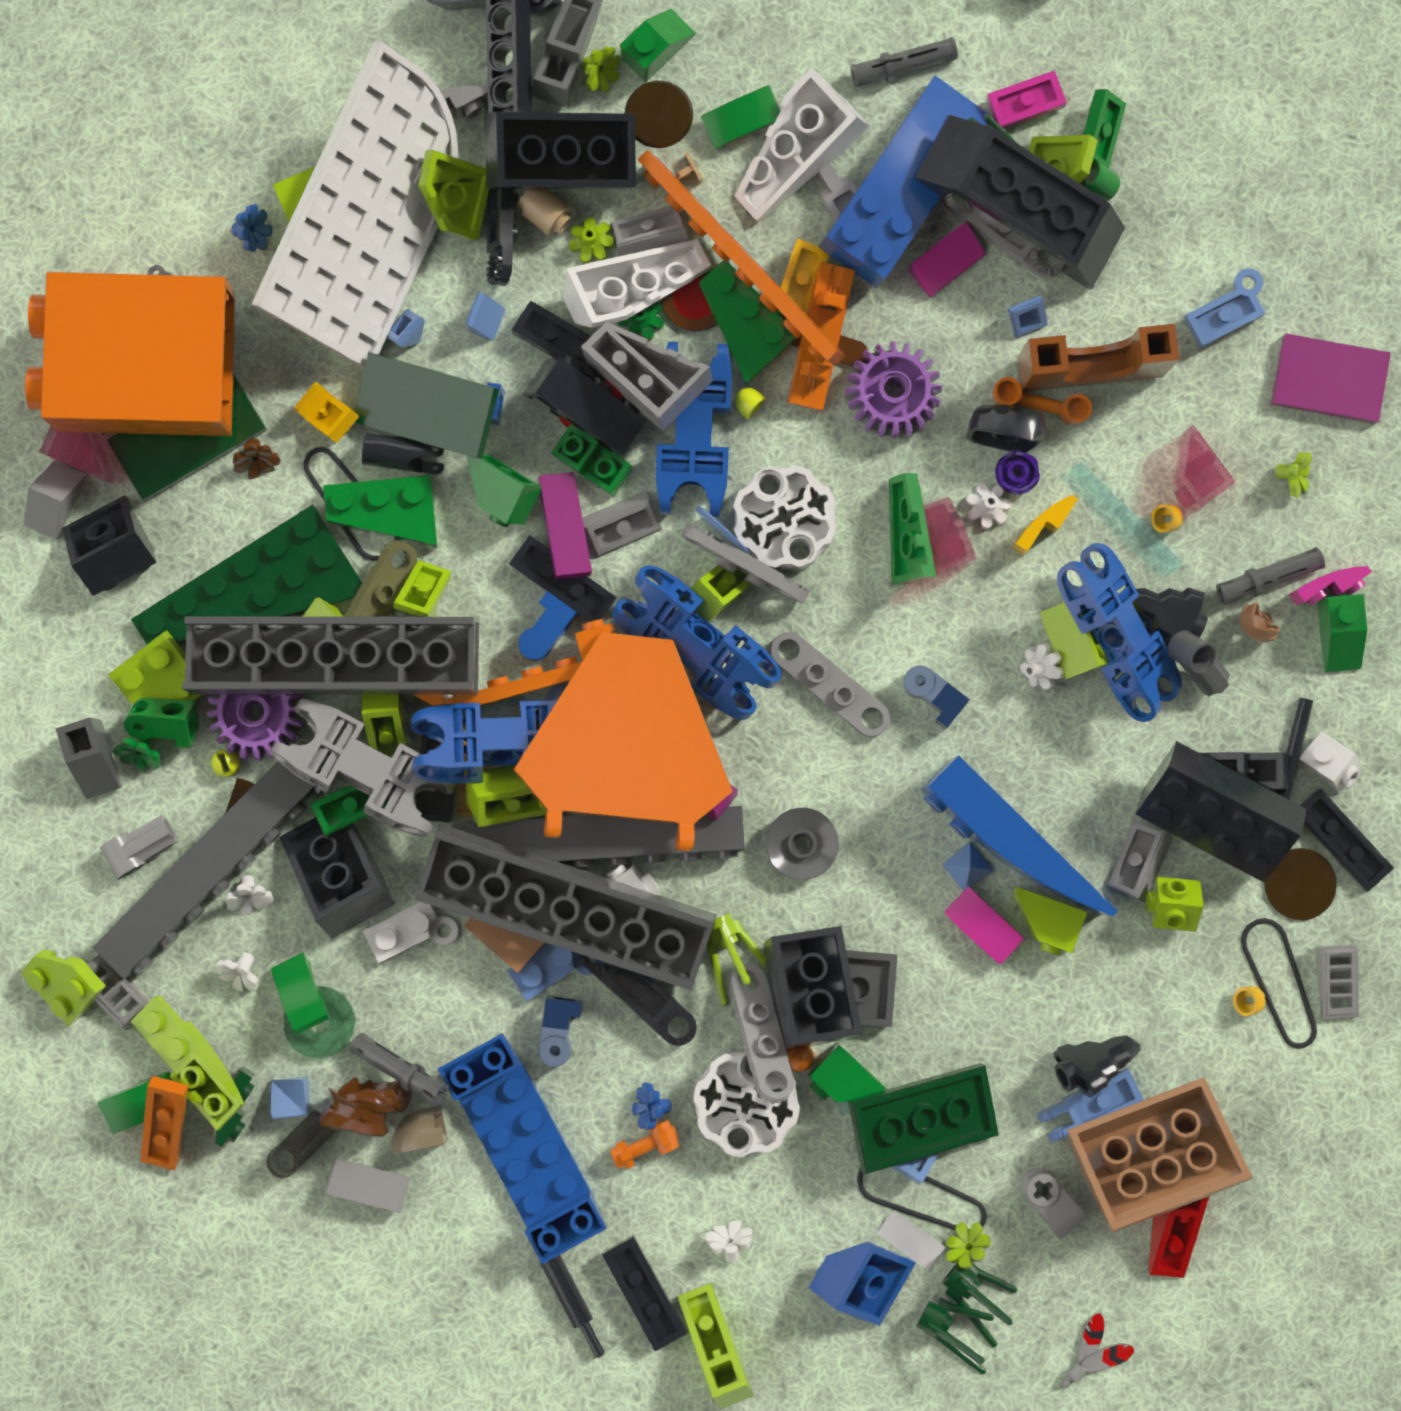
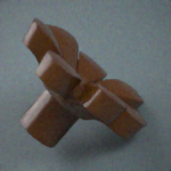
M253 438L244 444V451L236 452L233 455L232 462L236 473L240 474L248 470V479H256L260 477V471L263 473L275 471L274 466L280 464V458L277 453L272 452L270 446H261L260 440Z

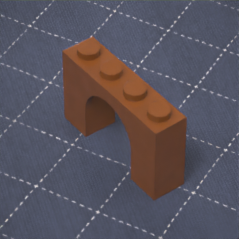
M1175 324L1138 327L1134 334L1125 340L1085 348H1068L1065 335L1028 339L1017 357L1022 392L1162 378L1179 361Z

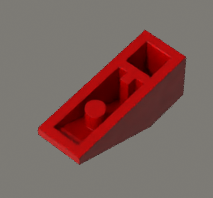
M1210 1196L1153 1217L1148 1264L1150 1275L1185 1277Z

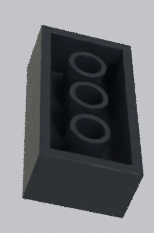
M493 112L484 115L486 189H628L636 187L635 114Z
M1176 741L1145 785L1135 815L1265 883L1301 837L1307 809Z

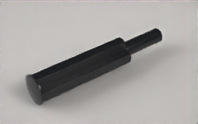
M561 1255L541 1264L573 1328H580L596 1358L602 1357L605 1351L589 1322L593 1319V1316Z

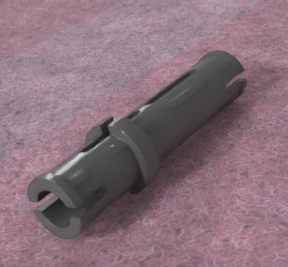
M949 37L945 40L891 55L888 52L881 53L880 58L851 64L850 71L853 83L857 88L882 79L888 82L894 80L896 75L950 60H957V45L954 38Z
M1314 547L1257 570L1254 568L1248 569L1244 575L1216 584L1217 595L1224 606L1250 595L1257 597L1270 587L1325 568V559L1321 550L1318 547Z
M360 1033L353 1040L352 1045L354 1046L350 1047L352 1054L362 1058L401 1083V1088L407 1092L412 1090L435 1106L441 1104L446 1098L447 1094L445 1092L449 1090V1086L426 1073L425 1068L420 1064L415 1063L414 1065L365 1033Z

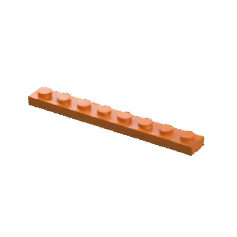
M646 150L637 159L645 168L641 173L645 179L656 189L661 185L669 193L665 199L678 213H681L684 209L692 217L688 224L702 238L707 234L715 242L711 247L724 262L727 263L731 259L739 267L735 273L749 288L755 284L763 292L759 299L773 313L777 309L780 310L787 318L783 322L784 326L796 338L803 335L811 343L807 350L821 364L827 360L836 366L845 357L840 349L654 154Z

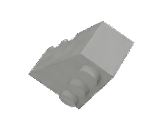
M607 321L581 346L586 362L662 431L713 381L710 366L701 362L698 364L684 358L678 352L669 348L666 350L648 342V339Z

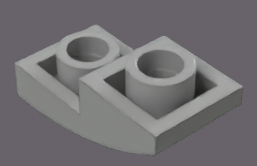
M457 86L440 90L448 108H454L459 119L465 116L467 118L477 117L486 110V105H488V93L484 86Z
M334 1158L325 1194L401 1213L410 1177Z

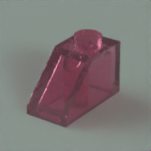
M1192 425L1180 435L1173 484L1177 488L1174 492L1181 505L1186 509L1191 507L1196 512L1236 482L1195 426Z
M50 426L39 450L41 454L111 485L114 484L116 478L98 433L57 432Z
M949 497L923 505L933 561L938 576L972 564L976 560L974 550L965 525Z

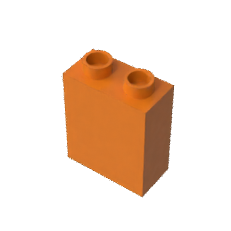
M46 272V295L32 294L28 304L30 335L33 339H44L43 366H29L26 372L25 395L29 410H40L41 418L57 432L232 436L236 295L226 277Z

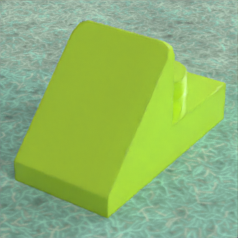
M418 560L398 594L393 608L411 617H436L438 602L450 582L452 571Z

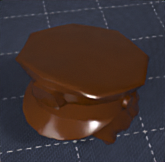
M353 1077L339 1090L331 1087L328 1088L333 1101L320 1114V1125L333 1129L347 1130L361 1135L383 1137L389 1132L385 1124L387 1113L405 1111L413 1098V1091L407 1092L401 1088V1083L396 1080L393 1082L373 1083L372 1080L368 1079L364 1083H359V1079Z

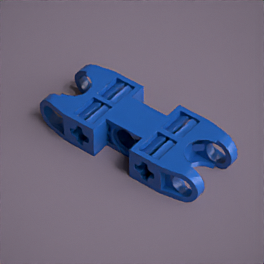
M669 341L666 350L669 348L678 352V342ZM717 344V356H713L712 362L709 365L713 381L676 418L675 445L657 444L655 478L660 512L663 515L671 514V501H673L676 491L684 485L694 484L705 490L706 497L710 503V514L713 517L720 516L727 488L729 447H711L713 413L730 414L732 370L727 344Z
M1090 544L1082 551L1080 562L1070 561L1060 568L1057 574L1058 587L1080 632L1083 634L1092 630L1109 662L1101 670L1120 704L1133 719L1141 722L1151 721L1158 715L1161 709L1160 701H1171L1181 692L1183 684L1181 675L1175 661L1169 657L1168 648L1159 631L1148 634L1132 602L1139 597V594L1118 557L1105 544ZM1092 551L1102 555L1105 561L1104 568L1096 567L1090 557ZM1068 570L1075 571L1082 582L1081 586H1075L1070 583L1067 577ZM1125 585L1126 587L1118 593L1117 591ZM1088 608L1089 610L1081 616L1080 614ZM1159 648L1160 650L1152 656L1151 654ZM1122 671L1123 673L1115 680V677ZM1159 677L1170 681L1173 687L1172 692H1166L1160 687ZM1137 697H1142L1150 706L1151 713L1142 712L1137 707Z
M655 566L640 568L635 576V583L642 591L641 595L645 598L647 605L642 602L636 603L627 598L620 599L612 610L614 621L626 635L673 640L682 663L696 674L690 682L692 689L712 706L730 717L739 720L750 718L756 711L757 705L754 698L749 694L751 691L745 682H749L752 685L756 683L764 688H772L781 678L779 665L759 643L735 625L727 635H724L696 611L704 599L681 580ZM646 576L652 578L657 584L647 579ZM685 595H687L688 598L684 603H682V599ZM623 610L627 611L633 618L628 617ZM743 640L745 643L739 649L737 646ZM760 668L766 670L770 676L766 675ZM710 682L711 685L706 691L704 688ZM735 701L742 704L746 709L739 707Z
M557 700L520 701V717L481 718L480 703L442 704L415 712L411 717L412 731L417 734L428 735L429 739H435L441 745L436 749L429 750L428 754H423L413 759V774L422 780L446 784L483 782V766L517 765L538 732L536 730V722H538V728L540 729ZM535 708H539V714L535 715ZM462 711H466V717H462ZM463 725H466V732L463 733ZM464 754H467V762H464ZM464 770H468L467 776L464 775Z

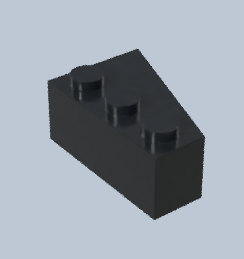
M566 356L564 359L561 357L546 359L523 394L530 399L534 396L548 406L552 414L558 418L560 416L617 456H623L647 421L639 415L640 410L628 399L623 398L620 401L610 394L613 388L600 378L595 377L591 380L583 374L582 370L584 367L573 358Z

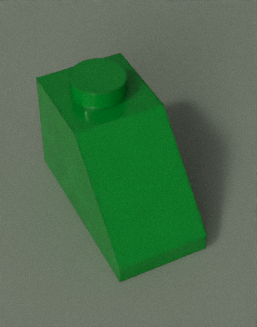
M672 9L666 10L646 19L620 44L621 59L646 83L696 33Z
M483 453L482 459L467 456L479 507L490 513L489 519L500 526L509 527L510 524L524 525L542 486L488 453Z
M1364 594L1326 597L1319 600L1317 607L1324 672L1361 669L1368 630Z
M838 1042L808 1073V1076L813 1080L809 1087L824 1101L830 1096L835 1102H848V1100L887 1090L879 1080Z

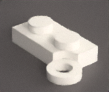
M419 902L364 930L363 933L377 962L381 963L429 938H432L434 942L440 945L451 944L456 940L459 928L454 919L447 916L438 918L432 905ZM443 923L448 924L451 928V934L446 938L439 936L437 931L438 927Z

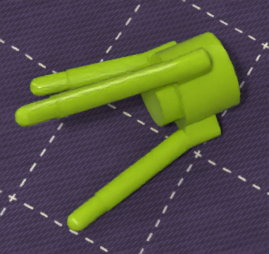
M730 913L715 919L707 943L722 1006H727L728 1000L715 944H717L719 950L726 947L745 985L750 984V978L734 946V943L739 941L736 934L762 966L767 967L762 952L744 931L739 919L733 921Z

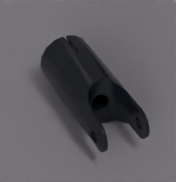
M366 433L362 448V464L416 473L441 474L444 471L443 463L425 461L420 457H441L444 454V449L412 439Z

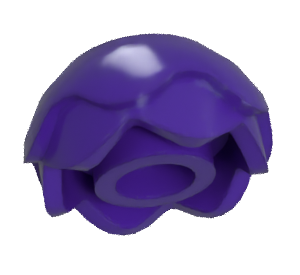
M1020 450L1008 452L997 462L995 468L997 483L1004 491L1010 494L1022 495L1028 493L1037 485L1040 479L1038 461L1033 455ZM1019 470L1020 476H1015L1014 471Z

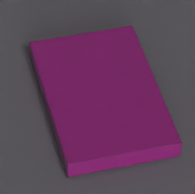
M1285 333L1281 342L1271 405L1377 424L1381 414L1391 352Z

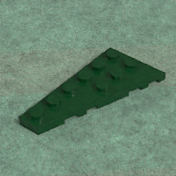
M312 504L131 618L146 644H149L166 630L176 643L179 644L186 642L187 625L185 624V616L286 617L307 611L316 598H321L331 605L354 599L363 582L321 515Z

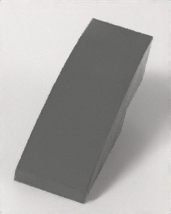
M564 0L546 40L545 53L534 75L532 96L566 107L595 29L603 0Z

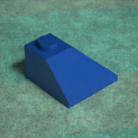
M867 1241L827 1255L808 1288L834 1309L880 1326L916 1262Z

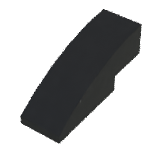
M1201 753L1269 790H1289L1288 753Z

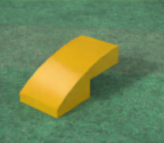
M1070 495L1045 510L1020 535L1012 549L1025 555L1043 527L1055 533L1063 524L1078 498Z

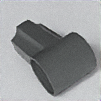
M1185 630L1178 632L1172 637L1168 645L1169 657L1183 667L1203 694L1208 697L1217 693L1221 694L1229 686L1228 678L1230 674L1216 657L1217 651L1215 647Z

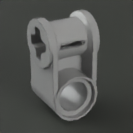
M1033 1168L1023 1176L1021 1182L1022 1190L1040 1212L1039 1215L1060 1240L1088 1217L1068 1191L1065 1192L1056 1179L1045 1169ZM1039 1180L1047 1189L1043 1194L1037 1191L1034 1186Z

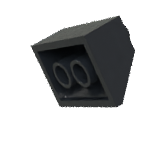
M842 926L772 936L762 944L773 1004L786 1050L817 1046L862 1035Z

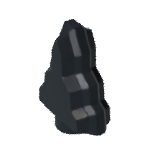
M1189 587L1182 592L1168 588L1159 594L1146 588L1136 589L1139 597L1132 604L1141 621L1145 623L1148 634L1159 631L1167 648L1172 637L1183 630L1201 637L1208 617L1200 614L1205 592Z
M1125 1035L1113 1037L1101 1043L1087 1041L1075 1046L1071 1044L1060 1046L1053 1052L1057 1062L1055 1065L1057 1079L1064 1090L1072 1091L1078 1088L1083 1094L1092 1098L1108 1086V1082L1118 1075V1070L1124 1068L1141 1051L1140 1044L1133 1038Z

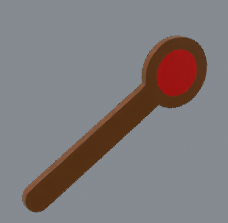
M713 269L662 298L665 314L677 327L686 331L699 332L710 329L717 324L699 287V282ZM778 313L784 321L787 319L783 314ZM840 335L838 348L845 355L840 363L852 367L856 360L865 363L862 355L863 352L868 350L867 346L858 340ZM801 336L791 346L799 348Z

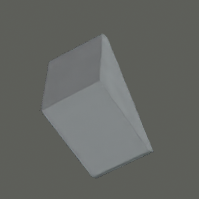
M53 461L28 487L24 525L57 540L87 475Z

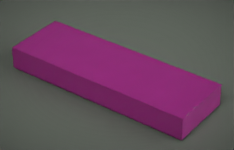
M574 472L539 476L538 485L542 486L540 497L555 580L591 576L592 568Z

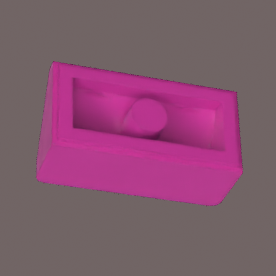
M964 222L910 265L908 271L931 298L985 256L986 253L969 225Z

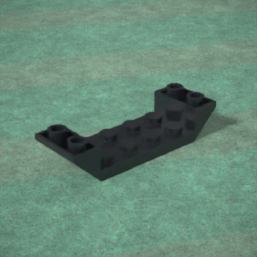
M948 115L914 176L915 180L942 197L951 193L956 194L1065 263L1061 272L1089 290L1093 289L1125 229L1109 202L993 127L956 116Z

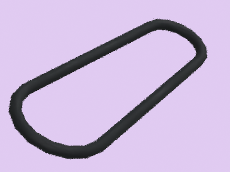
M316 447L305 456L303 461L304 471L323 500V489L309 469V460L314 454L318 452L328 454L352 482H359L337 455L328 448ZM341 526L360 555L372 561L378 560L380 555L373 556L367 554L360 547L348 527Z
M1267 918L1256 919L1249 923L1242 933V950L1261 991L1265 994V1000L1283 1039L1291 1047L1298 1049L1306 1048L1315 1040L1317 1028L1286 932L1274 920ZM1258 924L1272 925L1281 934L1311 1025V1036L1303 1043L1293 1042L1288 1037L1247 948V935Z
M861 1168L859 1169L857 1176L858 1188L863 1196L871 1202L955 1230L957 1226L955 1224L872 1196L863 1186V1172ZM929 1176L925 1177L924 1181L976 1205L981 1212V1221L979 1223L982 1227L984 1226L987 1214L981 1202Z

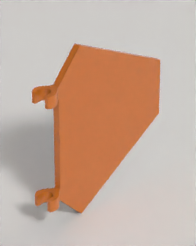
M607 632L599 634L514 768L517 775L547 809L543 837L559 838L561 836L562 812L677 823L675 850L690 851L694 847V823L733 792L674 641Z

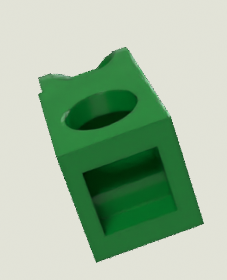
M140 698L136 700L124 720L125 731L131 737L138 740H147L151 737L174 739L176 748L190 749L200 730L195 700Z

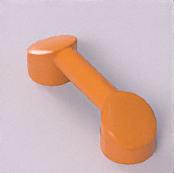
M1012 377L1001 378L995 384L992 392L994 402L997 405H1018L1059 415L1062 421L1069 425L1084 423L1092 412L1091 401L1085 395L1073 394L1065 402L1022 392L1021 384Z

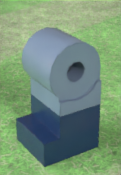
M917 665L907 671L903 679L904 690L909 696L924 700L940 713L935 722L945 730L970 700L926 666Z
M555 996L546 997L539 1046V1055L546 1065L559 1067L570 1058L572 1053V1043L569 1039L571 1017H581L583 1000Z

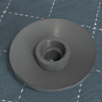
M794 808L782 813L772 823L766 839L767 853L774 867L785 876L798 880L812 879L826 872L837 856L839 845L838 835L832 822L824 814L811 808ZM798 837L807 838L809 846L806 850L800 851L795 847V841Z

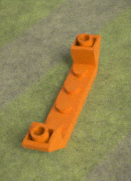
M603 619L582 624L584 631L575 633L582 661L601 632L615 633L614 624L604 625ZM575 656L555 662L557 669L543 672L542 666L521 671L522 678L511 682L508 681L507 676L486 681L488 688L479 690L478 695H453L454 698H450L449 695H413L432 706L457 703H480V706L568 682L582 662H577Z

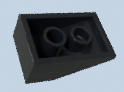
M315 817L279 837L316 923L331 939L395 904L378 866L354 823L325 836Z

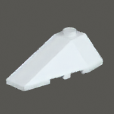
M812 67L786 93L781 103L783 107L774 125H770L765 134L767 138L758 156L753 158L735 194V198L758 222L817 175L820 168L831 163L845 152L870 126L848 101Z
M694 239L566 268L562 297L576 324L590 328L602 326L606 321L615 323L628 319L711 269V264L699 240Z

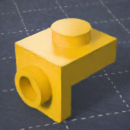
M317 382L309 388L294 407L297 413L336 444L359 417L351 408L330 394Z

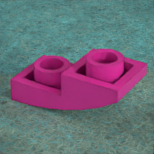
M1360 566L1331 572L1302 585L1291 592L1289 596L1296 605L1307 601L1311 606L1328 594L1325 589L1326 587L1333 596L1343 592L1346 595H1352L1366 585L1363 578L1372 571L1368 566Z
M969 886L944 912L966 935L1000 965L1026 940L1001 914L997 913Z

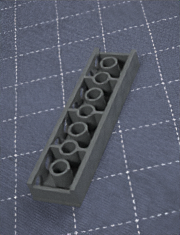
M185 616V624L187 625L185 682H182V689L187 691L188 694L478 695L479 622L474 617Z
M441 823L439 824L415 900L688 990L692 989L717 914Z

